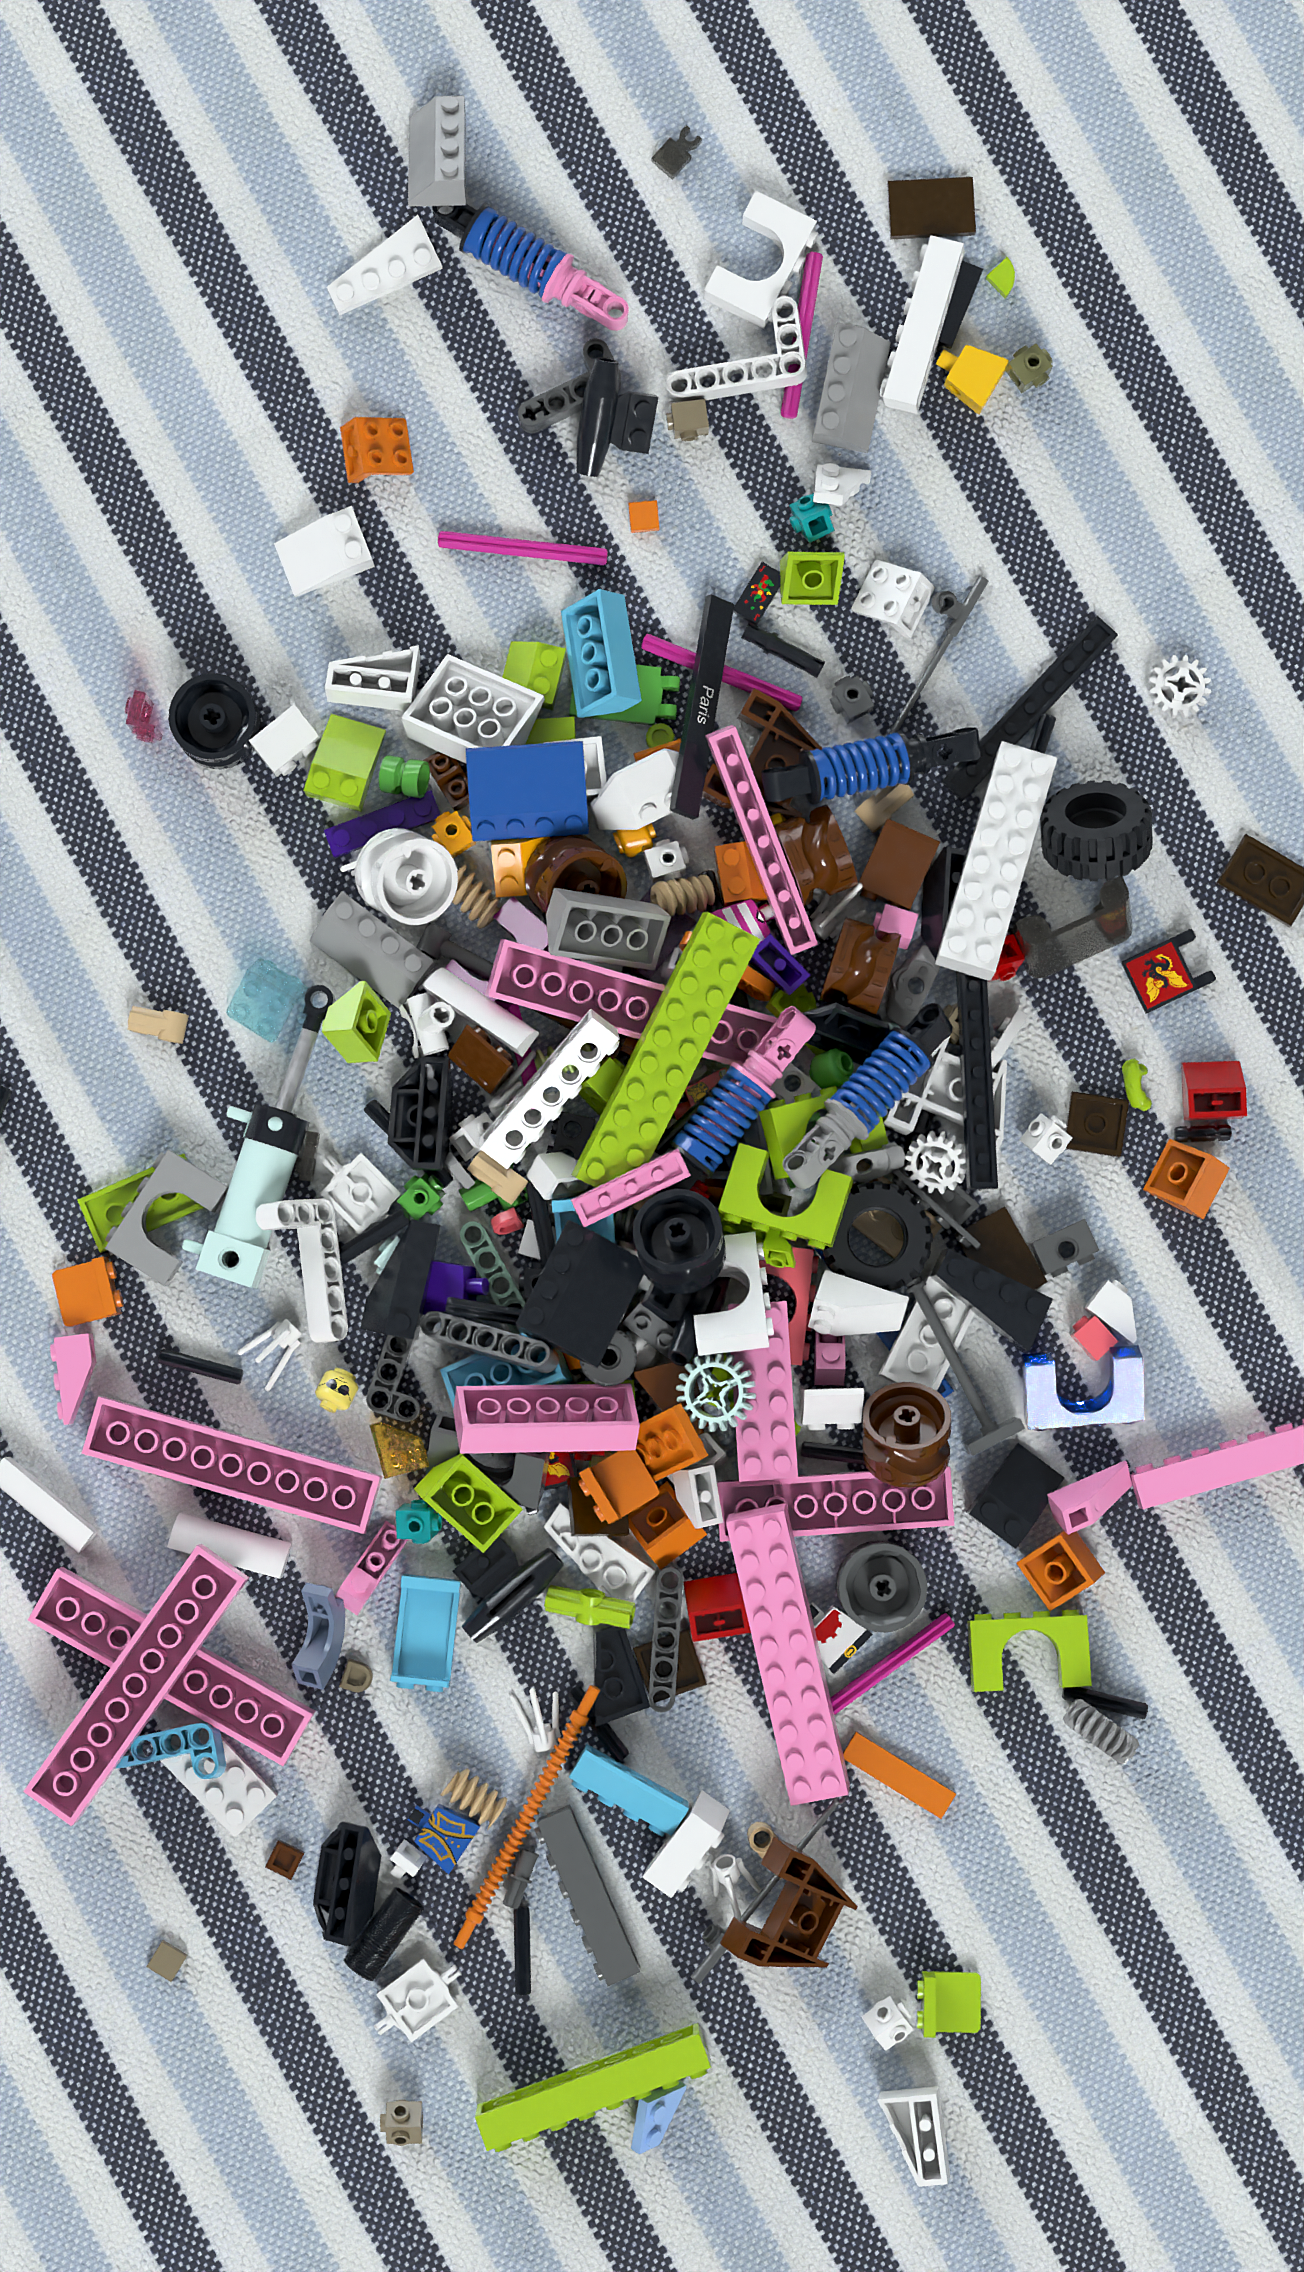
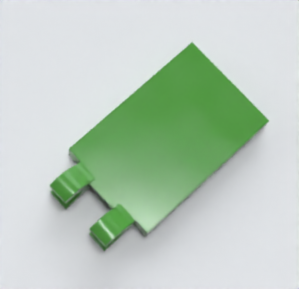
M636 665L642 701L623 712L584 718L650 726L655 725L656 718L676 720L677 705L661 704L663 690L679 692L680 677L661 676V667ZM572 685L569 716L577 717Z

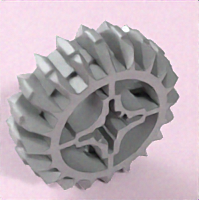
M1076 1699L1066 1710V1714L1063 1717L1064 1723L1120 1764H1126L1130 1758L1132 1759L1136 1753L1135 1750L1139 1746V1742L1135 1737L1082 1699Z

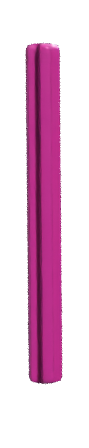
M813 251L806 255L798 303L806 359L823 261L822 254ZM793 336L792 344H794V343L796 342V340H797V338L794 337V336ZM791 364L788 366L787 372L795 373L801 366L799 364ZM803 382L798 385L785 387L781 408L782 417L787 419L797 417Z
M440 531L438 535V546L440 548L606 565L608 551L605 548Z
M651 634L645 635L641 644L643 650L693 670L695 652ZM724 665L722 682L749 693L755 688L779 701L785 708L793 711L799 710L803 701L802 696Z
M944 1613L830 1697L834 1715L952 1629L955 1624L951 1617Z

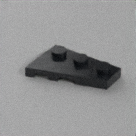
M610 1626L593 1632L594 1686L600 1689L594 1702V1726H599L651 1707L625 1628Z

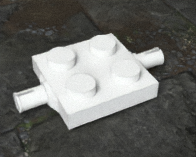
M362 1153L351 1163L343 1167L332 1155H329L327 1159L334 1167L326 1159L322 1162L334 1176L320 1194L332 1203L334 1209L359 1234L366 1231L372 1224L390 1216L388 1212L391 1205L402 1194Z
M423 1957L377 1992L376 1995L385 2006L387 2013L385 2018L374 2025L376 2031L378 2030V2034L382 2035L395 2025L405 2033L410 2042H413L458 2008L459 2004L450 1993L448 1984L462 1975L460 1970H457V1966L454 1964L440 1975V1973L433 1970L425 1957Z

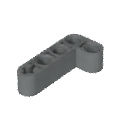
M598 338L590 339L583 347V361L588 372L520 405L518 419L520 427L525 432H539L581 412L583 398L578 397L575 392L581 387L586 388L595 360L588 356L589 353L593 350H599L604 354L602 358L614 360L607 344L603 340ZM619 370L618 392H619V390H620V388H621V373H620V370ZM557 399L563 401L565 405L559 410H554L549 404ZM541 406H544L546 416H544L543 410L541 411ZM531 413L533 416H536V420L531 421L530 418H527L526 414Z
M387 1335L367 1393V1406L376 1413L400 1421H414L420 1416L422 1411L420 1401L414 1396L399 1392L398 1390L415 1340L405 1338L407 1347L403 1352L398 1353L391 1346L392 1340L396 1336ZM388 1363L394 1364L398 1371L397 1376L393 1380H387L382 1375V1369ZM377 1391H383L388 1396V1403L383 1408H378L373 1403V1396ZM406 1400L412 1401L416 1407V1411L411 1417H405L400 1411L401 1404Z

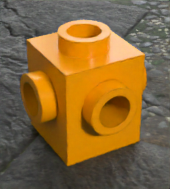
M447 811L435 819L436 824L432 826L435 834L431 837L433 841L442 845L451 854L452 858L457 857L476 845V841L473 842L472 834L470 833L472 831L471 823L466 815L460 817L457 811L452 814ZM452 830L457 831L454 835L448 834Z

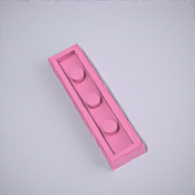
M676 1148L571 1199V1202L582 1226L586 1227L691 1175L679 1149Z

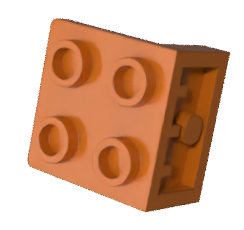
M355 417L340 427L348 483H359L370 475H411L414 472L405 418Z

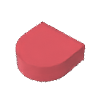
M514 1207L497 1214L491 1219L493 1231L498 1235L509 1234L524 1227L522 1219Z

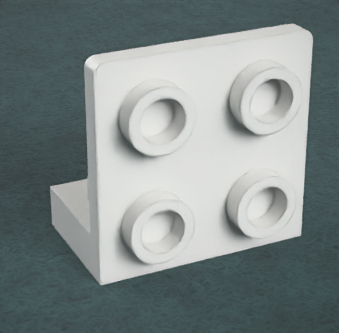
M875 560L851 609L857 614L889 623L902 636L911 638L933 594L935 586L920 572Z

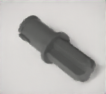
M521 1849L515 1870L509 1875L512 1878L503 1900L505 1906L513 1909L519 1908L528 1883L531 1884L532 1882L530 1876L539 1854Z

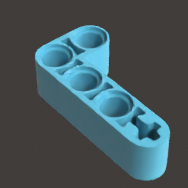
M196 1723L138 1736L128 1749L131 1750L132 1755L123 1756L116 1768H127L190 1754L194 1773L201 1779H214L220 1777L225 1772L226 1759L220 1730L208 1723ZM203 1728L209 1732V1740L206 1744H202L199 1740V1733ZM175 1734L181 1739V1746L178 1750H174L171 1746V1739ZM146 1741H150L153 1746V1752L149 1757L143 1752V1745ZM209 1757L215 1763L212 1773H208L204 1768V1763Z

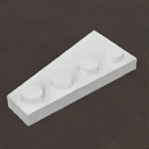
M415 216L327 286V291L339 316L442 269V264L419 216Z
M560 1502L544 1525V1528L559 1546L578 1564L579 1569L585 1576H588L597 1586L598 1590L604 1592L607 1597L634 1602L656 1571V1568L611 1536L571 1537L569 1506L563 1502Z

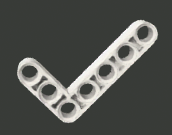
M782 296L777 298L772 305L778 354L672 372L666 380V386L671 399L676 403L700 399L711 400L801 384L807 377V365L800 315L796 302L791 297ZM783 309H791L793 311L787 318L779 316ZM788 336L797 338L796 342L792 345H784L782 343ZM791 364H799L801 366L795 373L786 371L787 367ZM769 368L772 370L771 375L766 378L758 376L762 369ZM736 373L744 375L740 382L733 383L730 381L731 376ZM707 378L716 380L711 387H703L702 383ZM678 383L687 384V388L684 391H674V387Z
M322 1198L284 1200L260 1205L256 1210V1222L262 1230L297 1228L310 1337L316 1343L343 1340L348 1332L335 1211L332 1203L328 1199Z

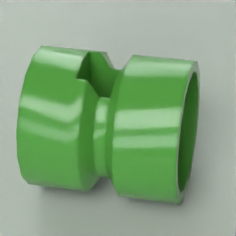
M385 756L379 772L380 790L383 793L396 795L403 791L405 796L424 797L430 779L428 762L409 759L405 763L403 757Z

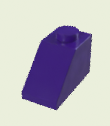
M771 934L756 947L749 961L764 977L772 981L776 987L789 996L811 976Z

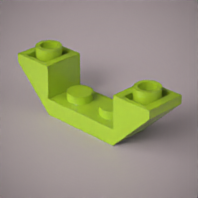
M718 1211L724 1236L755 1232L756 1242L763 1243L762 1249L766 1264L777 1268L784 1266L795 1268L796 1262L792 1247L785 1238L779 1236L780 1231L769 1228L768 1233L751 1228L752 1223L741 1220L740 1224L724 1220V1214Z

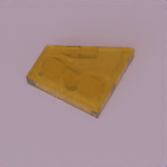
M382 1422L369 1425L384 1479L429 1467L422 1438Z

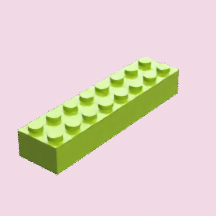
M699 2023L478 2104L475 2120L486 2151L492 2149L495 2152L506 2150L512 2146L511 2142L522 2139L523 2142L533 2140L540 2136V2131L548 2128L551 2131H557L568 2125L567 2121L578 2118L579 2121L589 2119L596 2115L595 2111L605 2107L607 2110L616 2109L624 2104L623 2100L634 2097L635 2100H640L651 2095V2090L662 2086L663 2090L677 2086L682 2078L690 2076L691 2079H696L708 2073L706 2069L711 2068V2059Z

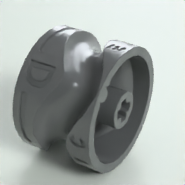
M878 1540L866 1542L851 1550L839 1566L836 1575V1592L840 1605L856 1624L865 1629L883 1633L902 1629L913 1622L920 1614L926 1601L928 1586L923 1567L909 1551L897 1544ZM879 1582L885 1583L884 1590H878L877 1584Z

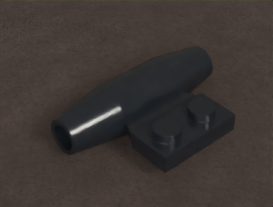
M602 357L595 359L584 391L577 432L576 472L581 475L599 476L610 443L622 451L649 454L659 397L653 394L630 391L618 396L619 362L613 359Z
M717 1277L705 1288L687 1294L666 1292L652 1283L650 1284L641 1304L663 1321L676 1322L668 1351V1358L674 1364L686 1366V1364H690L698 1353L693 1315L720 1312L725 1303L731 1277Z
M500 1535L484 1553L477 1548L452 1571L471 1593L483 1597V1600L464 1622L462 1628L474 1642L478 1643L504 1627L545 1590L564 1566V1563L552 1549L547 1548L519 1566L516 1553Z

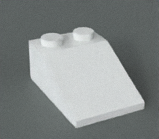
M352 506L326 515L274 543L294 597L375 567Z
M825 1270L814 1300L808 1327L820 1334H830L833 1336L900 1331L909 1297Z
M864 1388L800 1389L801 1424H808V1430H825V1424H837V1429H855L854 1423H861Z

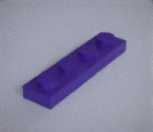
M432 790L426 791L422 798L410 797L325 829L324 833L333 857L337 858L363 848L372 837L382 831L393 828L412 830L435 821L441 814Z

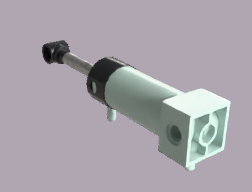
M324 985L312 986L305 994V1006L302 1013L306 1017L276 1106H269L267 1108L255 1104L252 1112L233 1106L228 1108L227 1117L247 1123L243 1135L245 1140L214 1232L208 1230L204 1244L190 1239H185L183 1242V1250L200 1255L196 1270L250 1288L258 1289L270 1254V1250L266 1248L272 1230H262L258 1226L256 1210L262 1204L283 1200L297 1155L299 1156L310 1124V1122L298 1118L296 1114L292 1113L322 1021L325 1020L328 1007L336 1001L334 994ZM320 993L326 994L328 998L327 1004L322 1008L314 1007V996ZM236 1252L239 1262L235 1267L231 1268L228 1264V1257Z

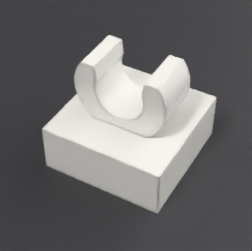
M404 1839L390 1858L396 1864L390 1873L399 1880L405 1872L414 1877L427 1856Z

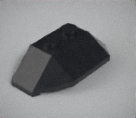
M943 847L924 877L920 936L935 960L968 850Z
M825 1003L803 1012L816 1025L815 1032L806 1042L807 1044L824 1051L834 1048L847 1053L852 1062L863 1065V1062L871 1057V1053L878 1049L891 1030L888 1023L838 1003Z
M420 1057L415 1062V1065L392 1087L387 1143L412 1170H442L449 1152L453 1104L449 1057Z
M343 1821L340 1822L337 1826L338 1828L321 1845L313 1906L318 1922L323 1930V1939L344 1946H351L373 1915L382 1855L368 1827Z

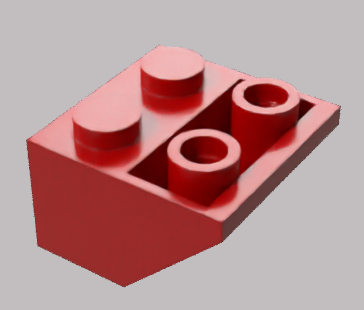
M1240 1061L1181 1063L1184 1121L1242 1119L1247 1116L1246 1085Z
M737 1573L683 1581L693 1642L751 1633Z

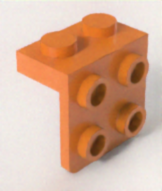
M108 1257L94 1258L91 1262L53 1272L52 1278L65 1326L72 1327L122 1314L120 1307L124 1306L120 1290H116L114 1278H117L116 1269L113 1261L109 1262Z
M636 1449L617 1451L596 1465L579 1472L582 1479L578 1483L586 1496L592 1495L596 1502V1505L593 1506L595 1513L601 1522L606 1520L608 1524L614 1523L654 1499L660 1493L659 1488Z

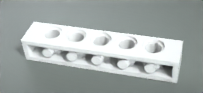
M590 1009L479 1138L480 1149L506 1169L513 1162L517 1164L525 1155V1148L531 1141L536 1142L542 1136L545 1130L543 1127L550 1119L554 1121L563 1110L562 1105L568 1098L573 1099L579 1093L584 1079L587 1076L592 1077L598 1071L601 1065L599 1062L606 1054L610 1056L619 1045L618 1029ZM585 1043L596 1045V1048L590 1052H585L581 1049ZM566 1065L577 1067V1070L571 1074L562 1071ZM550 1086L556 1087L559 1090L554 1095H547L543 1092ZM531 1108H535L540 1111V1113L534 1117H530L525 1114V1112ZM511 1130H518L522 1133L517 1138H510L506 1135Z

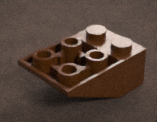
M467 1024L449 1052L448 1057L490 1096H493L515 1072L512 1066L514 1061L511 1058L512 1056L500 1045L496 1048L491 1046L492 1041L489 1035L476 1025L472 1029Z

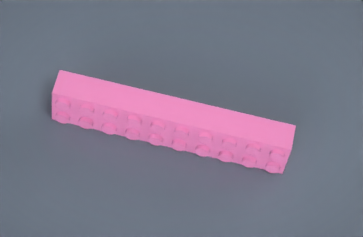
M501 939L485 996L579 1022L592 1009L617 1028L619 1034L639 1039L665 985L572 958L551 955L544 950ZM728 1004L702 1058L730 1065L732 1062L742 1065L748 1059L747 1054L749 1051L757 1047L778 1018Z
M104 1396L97 1399L82 1454L362 1534L367 1532L383 1477Z
M783 1503L729 1514L726 1520L727 1530L790 1805L848 1795L850 1782L787 1505Z
M203 1544L197 1545L23 1792L70 1826L78 1822L249 1577Z
M60 1567L56 1569L28 1621L111 1668L143 1623L147 1614L70 1570ZM203 1646L200 1647L164 1698L282 1766L287 1763L316 1712Z

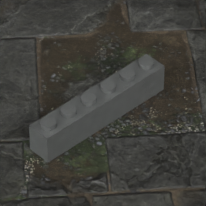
M570 1804L538 1818V1827L534 1828L540 1844L546 1843L550 1854L546 1855L551 1870L553 1872L558 1870L562 1881L558 1882V1886L564 1899L569 1897L574 1908L570 1909V1914L575 1925H581L584 1930L585 1936L581 1938L587 1953L593 1952L597 1963L593 1964L598 1979L600 1981L605 1979L607 1986H610L639 1973L640 1965Z

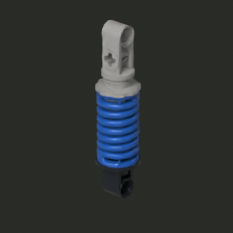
M930 1003L922 1007L915 1018L904 1029L893 1027L878 1049L871 1053V1057L867 1058L863 1065L858 1067L856 1073L849 1077V1081L845 1082L841 1089L837 1090L830 1099L828 1098L824 1102L828 1113L817 1120L815 1127L803 1137L802 1141L782 1162L784 1170L797 1188L807 1189L813 1186L824 1171L837 1160L838 1156L851 1146V1141L855 1137L866 1140L869 1137V1133L880 1122L879 1117H885L888 1113L887 1109H892L895 1106V1101H899L902 1098V1093L908 1092L910 1089L909 1085H914L917 1082V1077H921L928 1069L934 1066L935 1062L931 1054L953 1031L951 1022L939 1004Z

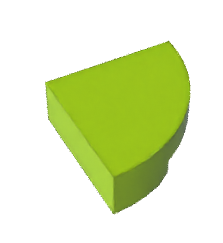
M1008 257L986 276V280L1004 299L1010 294L1015 281L1014 267Z

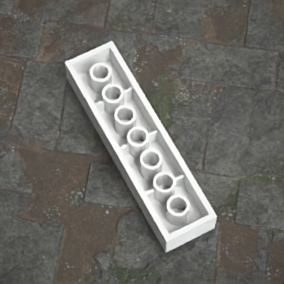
M1004 741L1001 742L937 954L936 965L991 981L994 976L1057 757Z

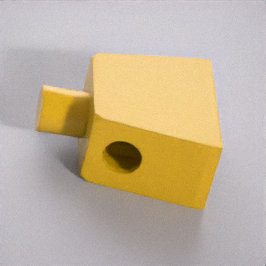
M965 345L959 357L944 349L936 365L949 372L944 383L945 388L980 415L1004 374L1009 360L973 346Z

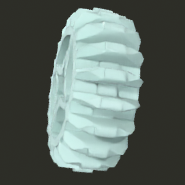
M723 1353L716 1354L715 1361L712 1354L705 1355V1363L700 1356L694 1358L697 1367H694L692 1364H686L685 1366L686 1370L691 1374L682 1373L679 1375L681 1380L686 1381V1385L676 1386V1390L685 1391V1396L677 1397V1402L686 1401L687 1406L683 1408L686 1412L690 1410L693 1412L689 1416L691 1422L700 1418L698 1422L699 1429H703L707 1422H709L708 1428L710 1432L716 1430L717 1423L721 1431H727V1421L733 1428L737 1427L738 1421L735 1416L745 1420L747 1415L742 1409L752 1410L754 1407L751 1403L746 1402L747 1398H756V1393H748L747 1389L756 1386L755 1381L746 1383L745 1380L752 1372L750 1370L743 1373L740 1372L745 1364L743 1361H739L733 1366L734 1355H729L725 1362ZM719 1367L725 1369L733 1377L720 1381L714 1374H711L708 1368ZM701 1374L704 1390L695 1399L694 1386L698 1376ZM713 1383H715V1387L728 1384L719 1393L720 1400H717V1396L705 1399L714 1390ZM738 1385V1400L734 1408L731 1409L728 1394L732 1388ZM712 1402L717 1406L718 1410H722L724 1416L709 1415L700 1406Z

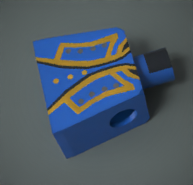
M438 1804L432 1814L416 1805L407 1819L421 1829L414 1842L448 1874L481 1827L477 1820L442 1804Z

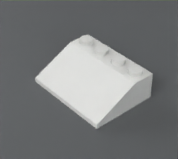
M447 654L401 719L407 738L466 763V748L525 745L545 698L537 692Z

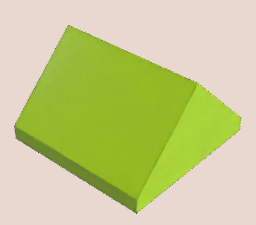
M787 552L780 560L781 604L838 605L845 558L844 552Z

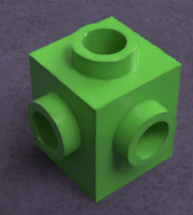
M425 1173L420 1178L414 1175L403 1186L407 1191L397 1200L414 1220L418 1221L427 1212L432 1216L443 1205L440 1199L446 1193L442 1190L444 1186L439 1179Z

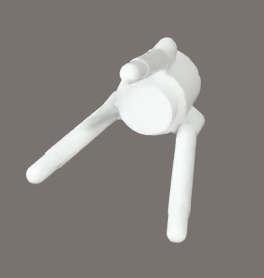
M858 883L830 913L827 910L823 912L832 895L829 896L826 892L819 906L810 916L812 919L810 922L811 927L821 939L825 940L828 936L833 939L841 931L843 922L835 927L838 921L834 917L863 887L862 883ZM861 910L850 918L858 920L866 914V910Z
M535 1051L530 1052L506 1084L496 1092V1096L489 1101V1108L496 1117L502 1113L516 1096L515 1092L522 1084L517 1082L514 1086L512 1085L535 1057ZM550 1092L547 1095H554L555 1092Z
M286 1318L281 1323L277 1321L269 1330L237 1352L238 1355H242L273 1335L272 1338L274 1340L255 1359L257 1363H260L278 1345L283 1349L289 1345L265 1387L266 1391L271 1390L293 1351L301 1344L297 1339L302 1333Z
M530 1689L531 1702L537 1726L533 1727V1730L516 1696L512 1694L510 1699L527 1733L529 1744H534L536 1752L554 1749V1745H558L557 1738L561 1737L559 1730L558 1692H553L551 1728L550 1723H543L535 1689Z
M726 1854L716 1858L714 1863L710 1865L713 1874L714 1897L719 1896V1882L726 1886L734 1917L740 1920L741 1914L733 1885L739 1880L740 1872L757 1893H760L762 1889L744 1867L741 1858L735 1859L733 1855Z

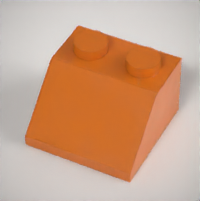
M742 841L715 846L714 855L723 907L752 899L754 902L768 900L746 842Z
M1169 1139L1143 1190L1186 1213L1204 1219L1230 1168L1211 1154Z
M668 1481L659 1487L660 1493L657 1497L628 1514L629 1529L660 1570L707 1535L703 1528L696 1529L676 1499V1493Z
M1062 1530L1016 1563L1049 1611H1052L1088 1588L1105 1574V1571L1077 1531L1068 1535Z

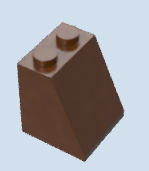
M887 818L859 883H862L863 887L860 889L861 893L859 896L871 902H875L878 899L888 905L909 911L940 841Z
M671 1362L634 1372L635 1378L662 1412L679 1403L683 1407L687 1406L686 1401L677 1402V1397L685 1396V1391L676 1390L677 1385H686V1381L681 1380L679 1375L682 1373L691 1374L686 1370L685 1366H679ZM697 1380L694 1386L695 1399L700 1395ZM700 1406V1408L705 1412L704 1406ZM690 1410L687 1413L690 1416L693 1412ZM700 1418L691 1422L698 1435L704 1433L703 1429L698 1428Z

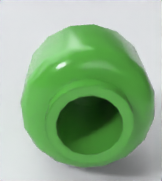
M834 1048L813 1057L809 1075L811 1080L821 1089L833 1086L838 1087L849 1081L854 1066L852 1059L847 1053Z

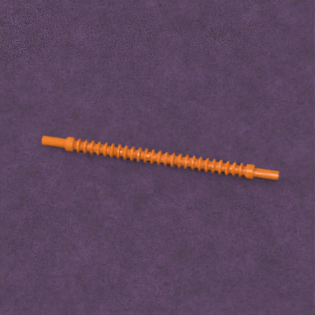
M590 1685L578 1709L572 1711L569 1717L571 1722L566 1723L567 1730H562L563 1737L558 1738L559 1745H554L556 1751L550 1753L551 1760H546L548 1766L542 1768L544 1774L538 1775L540 1781L534 1783L536 1789L530 1790L532 1796L526 1798L528 1804H523L524 1811L519 1812L520 1819H515L516 1826L511 1827L512 1834H507L508 1841H503L504 1849H499L501 1855L495 1856L497 1862L491 1864L493 1870L487 1871L489 1877L483 1879L485 1885L479 1887L481 1892L475 1894L477 1900H472L473 1907H469L465 1913L466 1920L453 1943L456 1947L464 1949L476 1924L482 1922L484 1918L483 1911L488 1910L486 1905L492 1903L490 1897L496 1895L494 1890L500 1888L498 1882H502L504 1880L502 1875L508 1873L506 1867H510V1860L515 1859L514 1852H519L518 1845L523 1844L522 1837H527L525 1831L531 1829L530 1822H535L533 1816L539 1814L538 1807H543L541 1801L547 1799L545 1793L551 1792L549 1786L555 1784L553 1778L559 1777L557 1771H561V1764L566 1763L565 1756L570 1755L568 1750L574 1748L573 1741H578L576 1735L582 1733L581 1726H586L589 1720L587 1715L600 1692L599 1688Z

